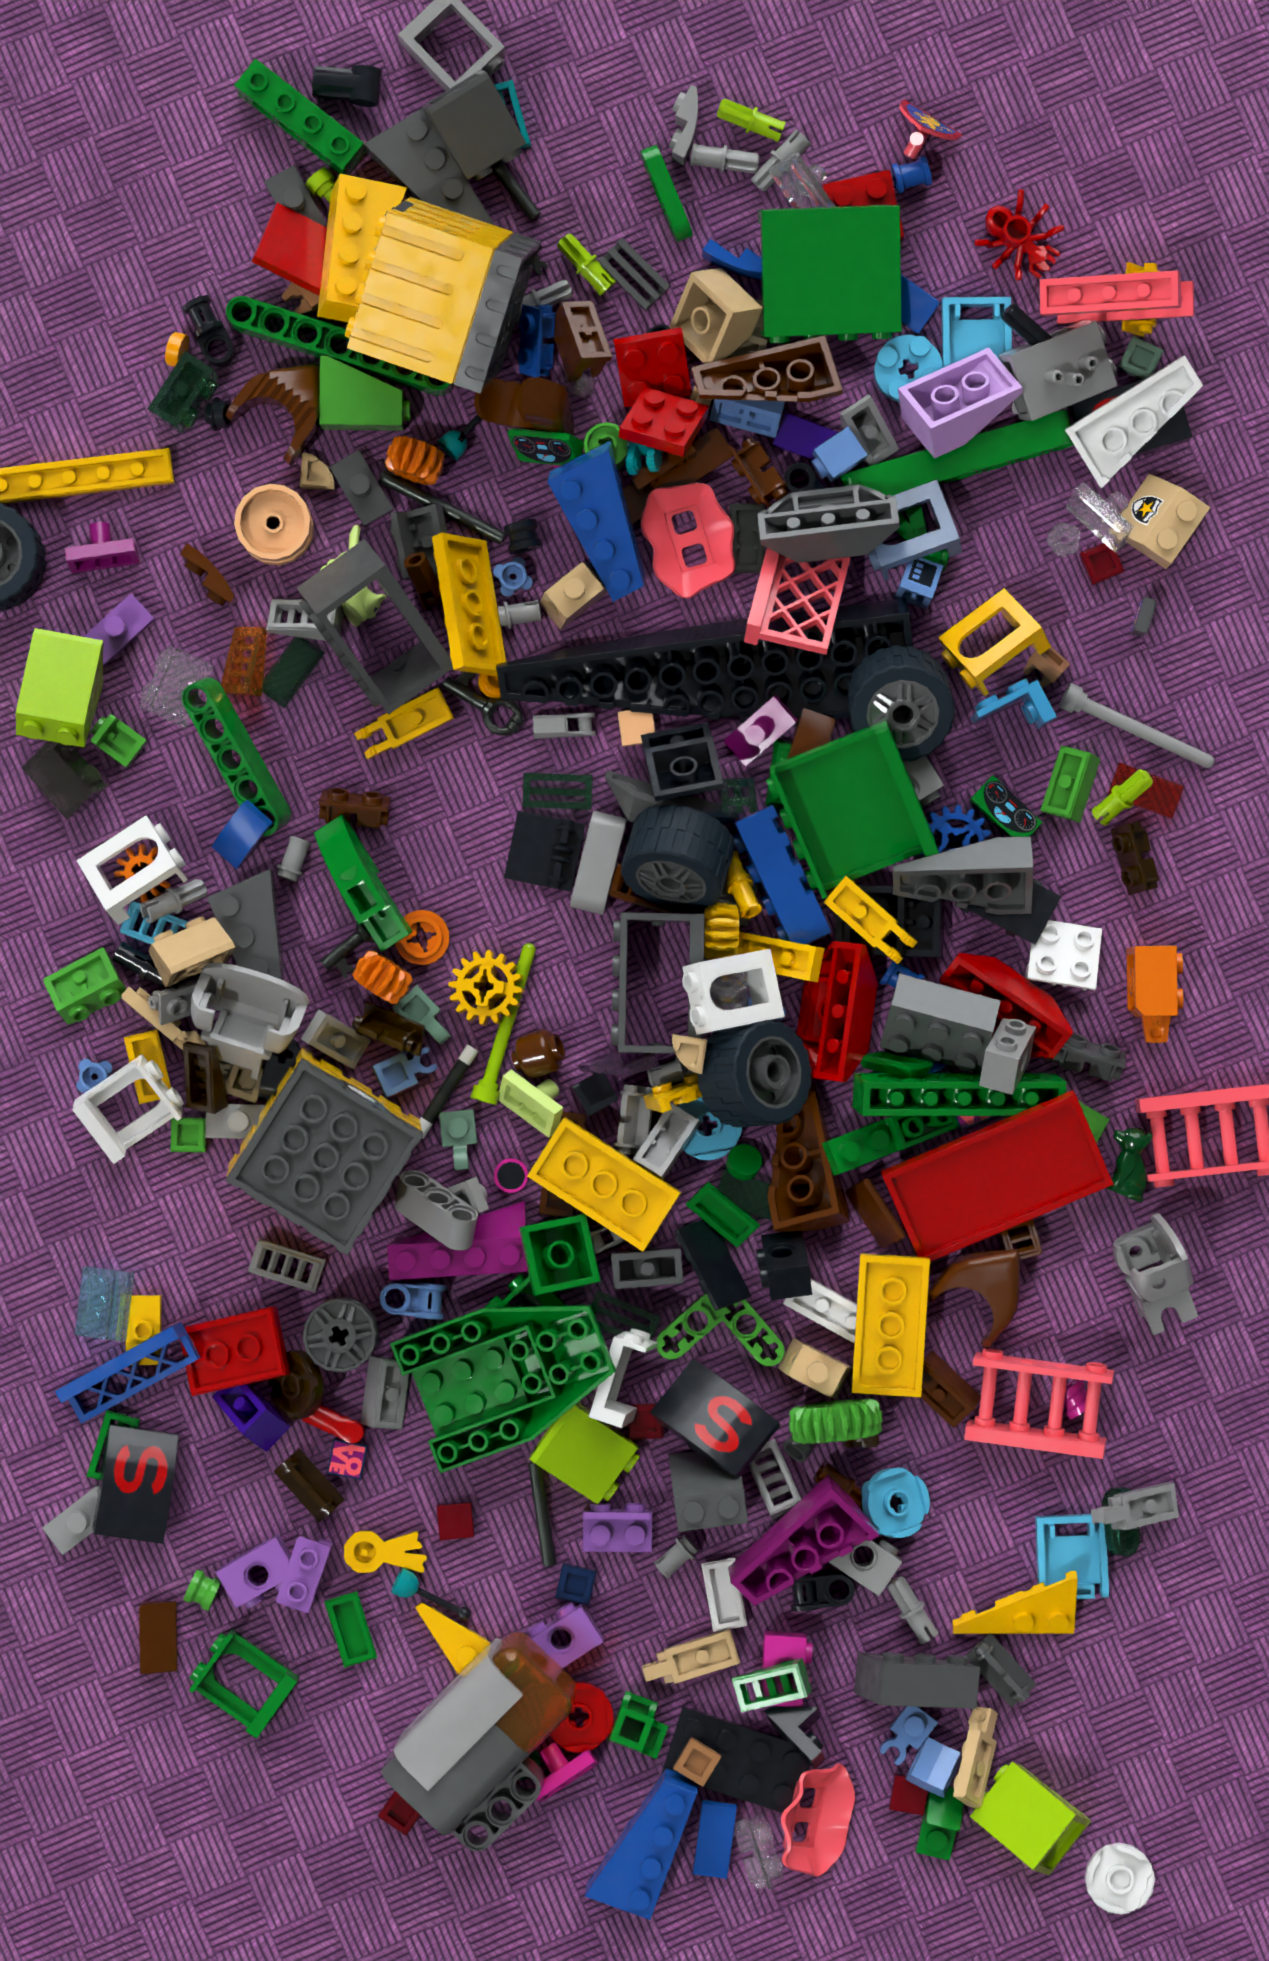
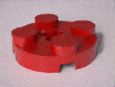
M585 1681L569 1682L553 1691L546 1704L544 1713L545 1727L549 1736L565 1750L575 1753H582L586 1750L591 1751L598 1747L609 1735L614 1720L611 1701L603 1689ZM577 1707L582 1708L584 1713L589 1714V1719H584L582 1726H576V1721L569 1719V1714L574 1713Z

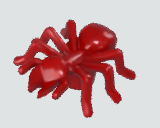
M1023 189L1018 191L1015 216H1013L1008 208L1000 205L992 207L985 216V228L988 234L1000 239L994 241L976 239L974 241L975 246H985L989 249L1002 245L1007 247L1003 254L992 264L993 269H997L1014 249H1017L1014 264L1016 281L1022 279L1021 262L1023 253L1028 254L1029 272L1037 279L1041 278V274L1034 269V265L1042 272L1050 270V266L1047 265L1046 261L1055 264L1056 261L1047 251L1056 257H1059L1061 253L1052 246H1036L1033 241L1049 239L1064 230V226L1059 225L1047 232L1030 235L1031 230L1049 210V205L1044 204L1029 223L1022 216L1024 204Z

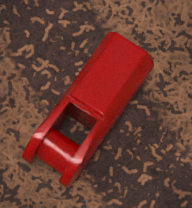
M322 1404L314 1415L302 1419V1421L329 1434L332 1433L334 1436L352 1444L359 1442L365 1433L364 1427L360 1422L341 1415V1413Z

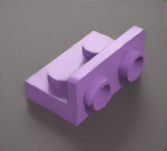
M590 1503V1509H583V1552H652V1509H645L646 1504L625 1503V1509H611V1503H599L598 1505Z
M302 1536L297 1538L276 1598L277 1603L309 1613L333 1542L322 1538L318 1542Z

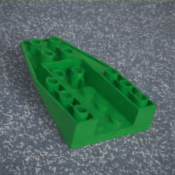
M591 1305L482 1308L404 1336L390 1343L402 1376L412 1373L436 1434L428 1443L440 1474L535 1439L616 1372Z

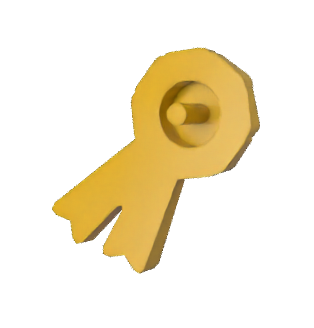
M373 1531L355 1532L344 1544L345 1562L357 1573L374 1572L383 1562L422 1573L425 1569L423 1562L427 1556L425 1554L405 1552L422 1548L421 1542L417 1540L418 1531L387 1541H383Z

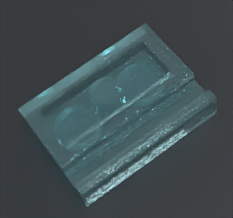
M83 1266L75 1335L119 1342L126 1341L134 1272Z

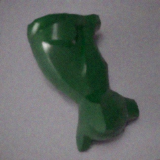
M1127 1128L1124 1131H1114L1113 1139L1120 1145L1122 1150L1116 1158L1115 1172L1111 1178L1114 1185L1107 1187V1189L1137 1202H1143L1146 1172L1140 1154L1150 1143L1153 1134H1145L1142 1128Z

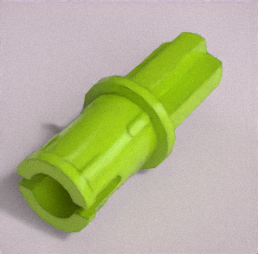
M726 98L721 101L717 111L718 118L746 129L745 133L748 134L749 131H752L777 143L781 133L769 129V126L782 131L786 121H781L758 112V107H755L753 110Z
M572 234L565 235L558 242L557 247L577 268L575 273L577 275L581 274L599 296H602L604 292H607L616 283V280L596 260V254L591 256Z
M1139 769L1120 786L1115 785L1111 789L1112 793L1092 809L1095 819L1098 820L1103 816L1104 818L1100 820V824L1107 826L1125 808L1130 809L1134 805L1133 801L1153 784L1150 774L1146 770Z

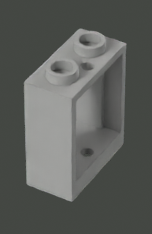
M434 0L398 34L400 44L445 91L479 70L493 75L505 62L503 59L506 56L505 46L460 0ZM453 12L490 48L456 81L419 45Z

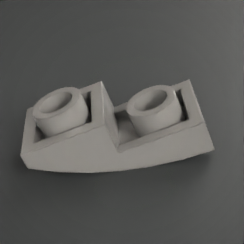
M690 85L686 94L680 92L672 111L676 112L675 124L684 129L678 128L669 147L673 149L672 160L683 166L689 156L697 125L698 93L697 87Z

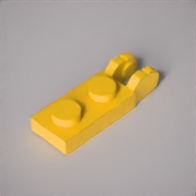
M438 687L400 706L389 715L386 713L378 717V721L356 731L354 734L357 740H364L383 729L388 740L373 745L364 752L367 760L391 748L394 750L450 722L454 717Z
M847 876L824 901L832 911L874 948L878 947L897 964L901 962L903 957L894 947L883 941L887 935L893 931L905 945L912 948L917 943L908 932L898 925L899 922Z

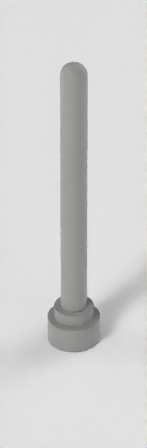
M1070 682L1063 694L1059 708L1065 711L1080 713L1082 710L1200 766L1211 768L1214 765L1215 760L1210 754L1087 698L1088 694L1083 692L1082 687Z

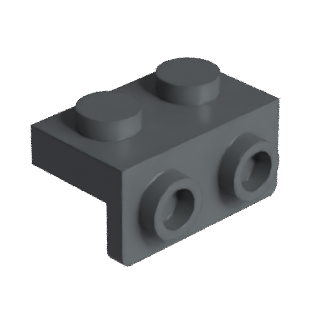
M432 504L408 512L396 511L391 513L392 523L390 529L396 541L399 555L397 564L403 579L411 581L404 567L405 559L410 554L420 552L426 554L436 576H438L436 561L433 555L432 536L439 533H448L442 504Z

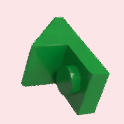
M949 1787L944 1798L928 1792L915 1847L916 1853L950 1861L956 1831H960L964 1804L953 1797L954 1788Z

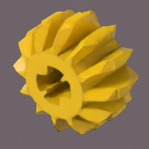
M717 902L712 906H708V908L704 909L705 958L718 959L738 955L739 909L736 905Z

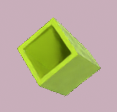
M38 628L34 629L16 708V735L30 739L57 742L63 745L85 747L103 688V640Z
M578 1402L548 1428L531 1452L529 1460L598 1505L602 1498L606 1501L610 1500L620 1485L615 1481L622 1470L629 1473L640 1456L635 1453L638 1449V1444L610 1424L590 1418V1410Z
M1012 1761L1010 1765L1005 1764L999 1769L994 1777L996 1783L988 1793L985 1792L982 1806L980 1808L972 1807L975 1810L970 1817L1032 1870L1050 1875L1090 1824L1091 1820L1023 1766Z

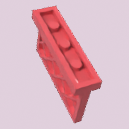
M767 548L747 622L744 642L757 645L758 640L761 639L826 655L851 557L824 560L825 563L811 568L808 562L799 563L805 572L791 578L784 567L795 561ZM831 569L838 581L825 587L817 575ZM810 579L818 590L804 596L797 585ZM790 589L797 598V601L784 607L777 594ZM824 597L831 609L818 615L810 603ZM803 607L811 619L797 625L789 613ZM781 617L790 627V629L784 632L768 629L770 622ZM817 625L824 635L823 641L808 639L803 631Z

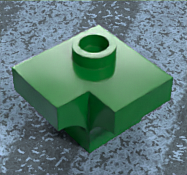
M625 1691L607 1741L657 1759L668 1729V1725L654 1720L658 1703Z

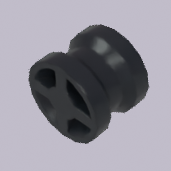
M537 519L517 521L503 527L505 535L509 536L510 545L508 550L510 555L527 553L543 547L542 540L536 534L538 527Z

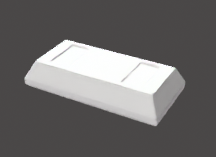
M735 1557L701 1563L713 1632L747 1626L742 1593L731 1584L728 1567L736 1561Z

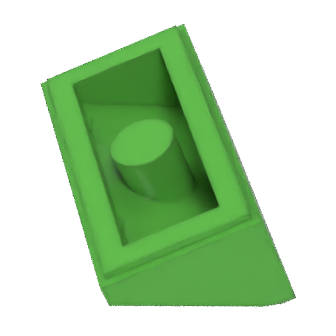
M1061 746L1040 811L1080 823L1100 758L1090 752Z

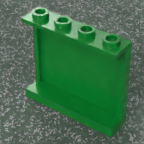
M899 205L758 209V224L761 225L763 330L760 331L762 336L769 337L770 343L790 342V336H804V340L833 334H838V340H858L859 333H872V339H891L892 332H902Z
M887 721L876 723L770 766L771 778L766 779L773 798L780 797L784 809L779 810L783 823L786 829L793 827L797 837L796 840L792 841L799 860L806 858L810 870L805 871L812 891L819 889L822 899L827 898L826 890L838 886L845 876L854 880L923 852L925 857L939 853L936 840Z

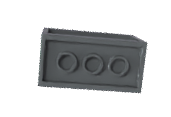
M365 539L297 587V590L304 598L299 602L300 606L372 705L376 708L381 704L388 715L453 668L450 656L387 566ZM374 580H377L420 642L370 678L326 615Z
M621 912V920H614L613 942H620V955H613V977H619V990H612V1011H619V1025L612 1024L611 1046H618V1053L675 1054L673 1046H663V1043H649V1046L625 1045L628 923H652V926H665L666 923L689 924L690 965L704 961L705 914ZM688 997L687 1037L702 1039V1034L696 1035L695 1027L691 1023V1007Z

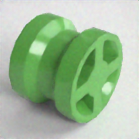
M197 1569L183 1601L187 1603L196 1602L201 1605L203 1610L209 1612L222 1583L219 1578L211 1579L205 1576L204 1571Z

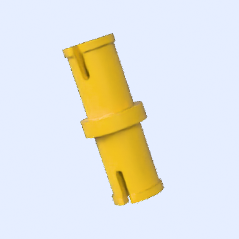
M734 850L725 886L728 893L733 895L741 917L749 919L758 915L762 911V907L753 891V880L749 874H746L739 859V854Z

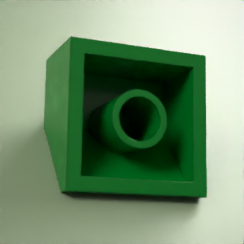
M586 1214L519 1227L534 1296L576 1289L601 1282Z

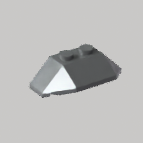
M859 484L789 493L767 510H762L757 514L761 545L797 563L868 555L900 528L896 497L889 494L886 496L877 490Z
M607 770L605 780L627 821L634 824L637 815L642 813L643 810L657 805L674 804L692 807V809L701 810L709 816L716 818L724 826L737 820L740 811L690 795L655 802L651 783Z

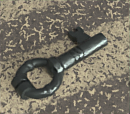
M461 671L462 676L456 680L450 676L446 678L442 688L481 711L483 723L490 733L500 736L517 734L520 729L519 727L524 723V719L522 718L520 707L514 700L501 699V697L488 700L473 690L471 691L468 688V682L474 678L476 673ZM498 706H506L513 712L505 728L498 727L491 720V716L495 713Z
M357 920L356 931L347 940L345 939L341 945H338L319 960L327 971L334 966L340 969L341 975L345 980L349 977L346 974L350 971L352 974L354 972L353 967L347 965L345 957L364 942L376 943L363 923L358 924Z

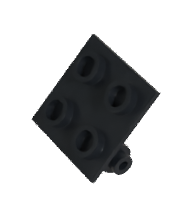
M518 811L504 878L571 892L585 824Z

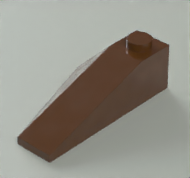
M825 335L691 367L700 399L812 402L843 394Z
M812 1082L811 1089L808 1092V1099L803 1104L802 1110L793 1116L790 1121L776 1125L775 1154L772 1155L771 1164L773 1166L771 1186L768 1188L767 1196L775 1231L821 1230L851 1222L840 1174L833 1175L822 1143L829 1141L830 1137L816 1086Z

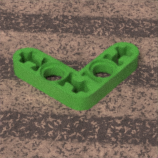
M706 1293L665 1327L656 1339V1342H658L657 1350L661 1356L670 1360L677 1359L723 1321L752 1356L764 1366L778 1364L783 1359L785 1351L781 1340L746 1300L740 1301L745 1308L735 1312L731 1320H728L725 1314L731 1311L727 1307L715 1311ZM694 1311H701L707 1316V1325L700 1331L692 1330L687 1323L688 1316ZM742 1315H751L756 1320V1328L750 1334H742L736 1328L737 1319ZM681 1322L685 1331L694 1338L690 1342H687L685 1336L679 1340L677 1344L680 1349L677 1352H674L672 1349L667 1352L664 1351L662 1348L665 1345L664 1336L675 1337L680 1332L675 1326ZM762 1328L768 1332L761 1336L769 1345L775 1342L778 1345L775 1349L777 1356L774 1359H771L769 1356L763 1359L760 1356L763 1349L757 1341L752 1347L747 1342L757 1337Z

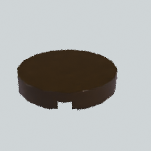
M290 1350L286 1352L290 1375L268 1380L269 1385H273L274 1392L270 1396L278 1412L287 1419H305L314 1415L321 1405L323 1378L319 1366L314 1363L305 1351Z

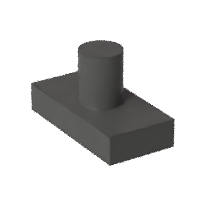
M294 165L264 181L275 203L278 202L327 227Z
M359 450L329 467L364 528L394 511Z

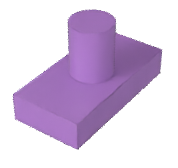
M130 593L84 637L103 640V665L106 666L156 619Z

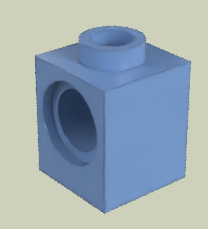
M846 427L813 450L812 455L815 459L811 463L822 479L827 476L832 483L866 460L867 453L850 428Z

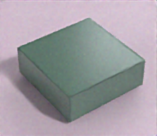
M1132 336L1117 369L1140 380H1144L1153 374L1164 350Z

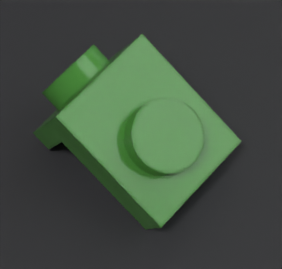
M112 714L107 719L102 716L91 730L94 736L90 741L127 769L148 742Z

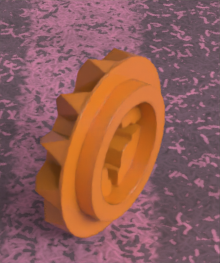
M417 910L405 915L404 919L413 933L395 944L399 954L408 962L416 965H428L440 959L449 945V930L444 920L437 914L427 910ZM417 923H420V927L423 928L425 933H437V935L427 940L428 946L426 948L428 952H424V948L421 947L420 943L407 942V940H411L412 937L417 935Z

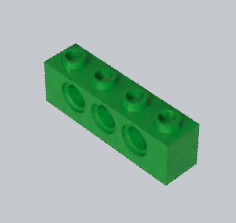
M256 58L234 84L239 97L338 174L349 175L366 154L364 142Z

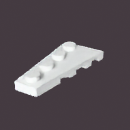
M1185 355L1065 429L1101 489L1203 386Z

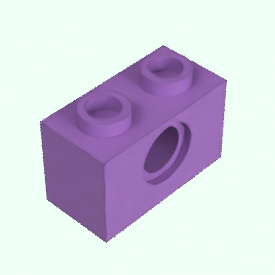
M277 1534L223 1565L215 1573L234 1606L238 1608L245 1604L246 1608L249 1609L265 1599L263 1593L272 1587H275L277 1592L280 1590L291 1554L281 1536ZM255 1565L265 1567L268 1571V1580L261 1583L254 1581L250 1574L251 1567Z
M570 1602L554 1613L557 1618L547 1625L540 1621L525 1631L528 1637L523 1639L522 1644L527 1648L526 1651L544 1679L604 1642L603 1635L583 1604H578L574 1607L573 1603ZM563 1629L569 1632L571 1641L565 1646L556 1645L551 1638L556 1630Z

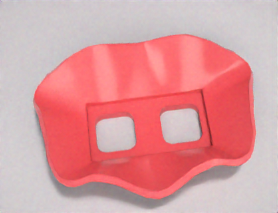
M691 483L672 487H659L649 493L640 525L643 536L653 547L652 565L654 573L664 585L681 598L689 599L700 591L724 581L734 573L736 565L733 557L734 524L721 508L713 489L709 485ZM691 511L697 524L696 529L684 534H677L672 523V517L676 514ZM701 544L707 557L706 562L697 566L687 567L682 556V550L689 546Z
M837 1763L829 1769L805 1771L796 1782L792 1803L784 1810L781 1816V1824L785 1833L783 1841L785 1850L782 1855V1863L793 1871L802 1872L814 1877L820 1876L838 1860L844 1850L855 1802V1792L849 1772L841 1763ZM805 1788H815L814 1801L811 1807H800V1800L803 1797ZM797 1822L808 1823L806 1837L803 1841H793V1832Z

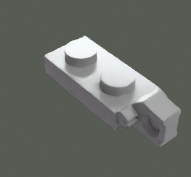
M1170 1482L1115 1494L1114 1497L1108 1498L1109 1506L1091 1510L1092 1524L1111 1523L1112 1529L1129 1530L1179 1517L1175 1484Z

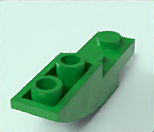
M344 814L314 832L324 861L342 897L358 924L363 923L381 952L413 933L378 878L377 874L380 871Z
M889 1116L822 1143V1146L835 1176L956 1129L959 1125L955 1116Z

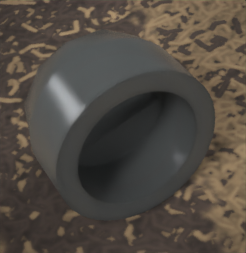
M792 1435L783 1444L785 1452L798 1462H805L811 1455L814 1444H802L793 1441Z

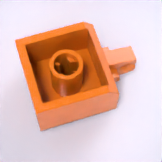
M1133 946L1126 949L1127 1009L1135 1017H1141L1145 1043L1167 1042L1171 1016H1178V1009H1183V989L1177 988V974H1182L1183 956L1182 953H1177V946Z

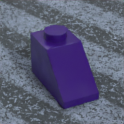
M250 1384L220 1390L212 1396L238 1430L266 1452L290 1428L279 1412Z

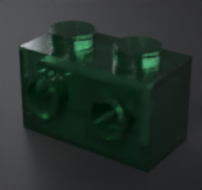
M185 351L148 407L149 412L153 417L182 434L185 428L190 430L200 415L197 409L203 400L209 401L216 392L219 385L216 382L218 375L213 368Z

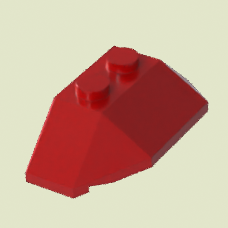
M832 941L823 954L818 983L804 980L797 1036H800L805 1049L808 1051L813 1078L846 1083L869 1050L878 981L866 945Z
M958 953L939 979L941 985L1001 1000L992 1037L1002 1018L1019 1019L1028 1025L1036 1026L1031 1058L1044 1057L1054 1059L1074 1032L1050 994L996 957Z

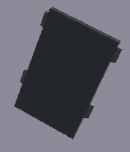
M1033 879L1031 914L996 915L986 913L985 907L968 904L966 909H959L967 914L971 911L1006 930L1005 933L1013 938L1017 935L1036 945L1061 896L1043 887V883Z
M703 1219L674 1231L677 1243L682 1245L683 1252L700 1281L698 1284L702 1291L706 1292L715 1311L752 1296L720 1233Z

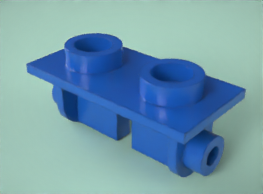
M522 304V315L519 319L521 341L517 356L519 373L531 377L549 376L550 369H553L554 344L543 343V338L554 337L556 313L552 312L553 306L539 305V308Z

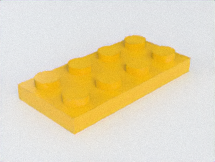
M448 533L432 536L433 555L437 566L439 591L442 597L445 616L444 623L447 628L453 670L497 676L496 666L505 663L506 656L487 541Z
M566 1117L562 1119L527 1177L643 1252L647 1249L682 1193Z
M860 1253L852 1393L921 1397L930 1258Z

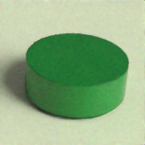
M739 1144L733 1147L726 1160L728 1172L739 1180L754 1178L762 1165L761 1154L755 1147L748 1144Z

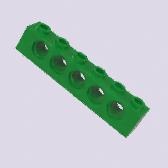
M854 1073L852 1107L862 1116H1013L1065 1094L1067 1082L1055 1073H1024L1013 1095L979 1086L981 1073H927L926 1075L910 1078L889 1073Z

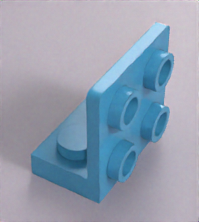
M1023 679L1005 691L1007 696L998 700L995 694L978 703L974 707L976 712L972 715L971 720L975 724L1021 699L1024 702L1021 710L1025 719L1030 725L1035 723L1037 729L1049 724L1057 716L1038 680L1029 684L1027 679Z

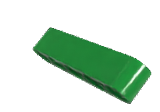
M206 677L188 685L182 692L183 706L238 805L241 806L243 802L249 800L263 814L266 815V811L271 812L275 822L263 836L272 835L285 827L291 818L290 808L221 684L214 678ZM199 689L206 694V703L200 699ZM216 719L222 723L223 733L216 728ZM232 750H235L240 755L241 763L235 761ZM249 780L256 784L258 793L250 789Z

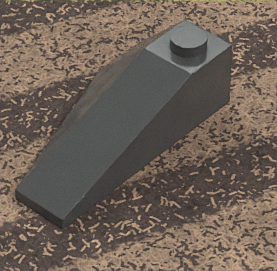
M1031 836L996 837L893 866V895L934 902L938 899L955 901V907L965 909L968 904L985 907L986 913L996 915L1032 913L1033 857Z

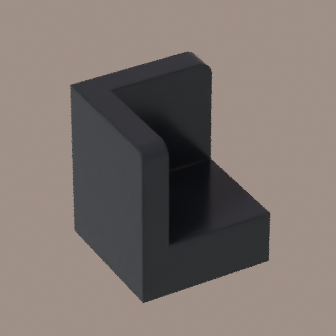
M603 1070L572 1086L588 1116L619 1100Z

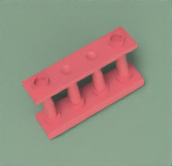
M1178 270L1040 279V315H1057L1058 325L1075 324L1083 320L1111 322L1194 317V281H1181V272Z
M1269 1084L1135 1099L1136 1113L1146 1112V1119H1150L1156 1173L1146 1174V1181H1154V1188L1174 1186V1179L1231 1172L1257 1170V1176L1269 1175V1123L1266 1106L1269 1105ZM1248 1101L1249 1107H1253L1259 1161L1238 1163L1232 1109H1236L1235 1102ZM1214 1105L1215 1111L1219 1112L1225 1165L1204 1167L1198 1113H1201V1106ZM1180 1108V1114L1184 1115L1190 1169L1170 1171L1164 1117H1167L1166 1110Z
M984 1348L982 1352H976L973 1358V1365L984 1367L979 1416H975V1420H968L964 1440L1103 1459L1107 1438L1099 1437V1433L1096 1432L1102 1383L1112 1384L1115 1370H1109L1106 1364L1098 1362H1088L1086 1366L1006 1356L1003 1355L1002 1350L994 1348ZM998 1369L1019 1372L1014 1417L1012 1421H1009V1424L996 1423V1419L993 1418ZM1032 1373L1053 1376L1048 1425H1045L1044 1429L1032 1428L1030 1423L1027 1422ZM1067 1378L1088 1381L1083 1428L1079 1430L1078 1434L1065 1432V1428L1062 1427Z

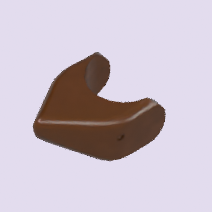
M309 364L257 374L245 384L233 400L225 414L226 418L235 422L250 408L264 404L279 406L286 410L294 420V437L283 460L290 466L293 465L312 441L319 427L320 366L318 364Z
M529 377L522 383L517 381L507 382L495 378L481 394L475 392V410L484 421L514 429L574 434V420L566 387L540 377Z
M1019 1250L975 1252L955 1258L930 1286L927 1300L932 1302L944 1291L955 1287H966L982 1294L992 1308L994 1318L991 1327L981 1340V1344L988 1349L1010 1324L1018 1307L1020 1296Z

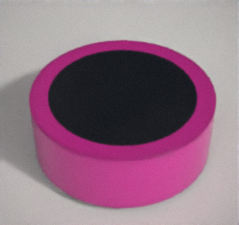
M505 1159L496 1166L494 1181L498 1188L504 1192H518L527 1184L528 1169L518 1159Z

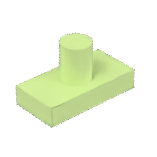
M512 1069L502 1076L498 1101L550 1138L559 1126L563 1107L553 1100L559 1095V1088L556 1083L546 1079L535 1087Z

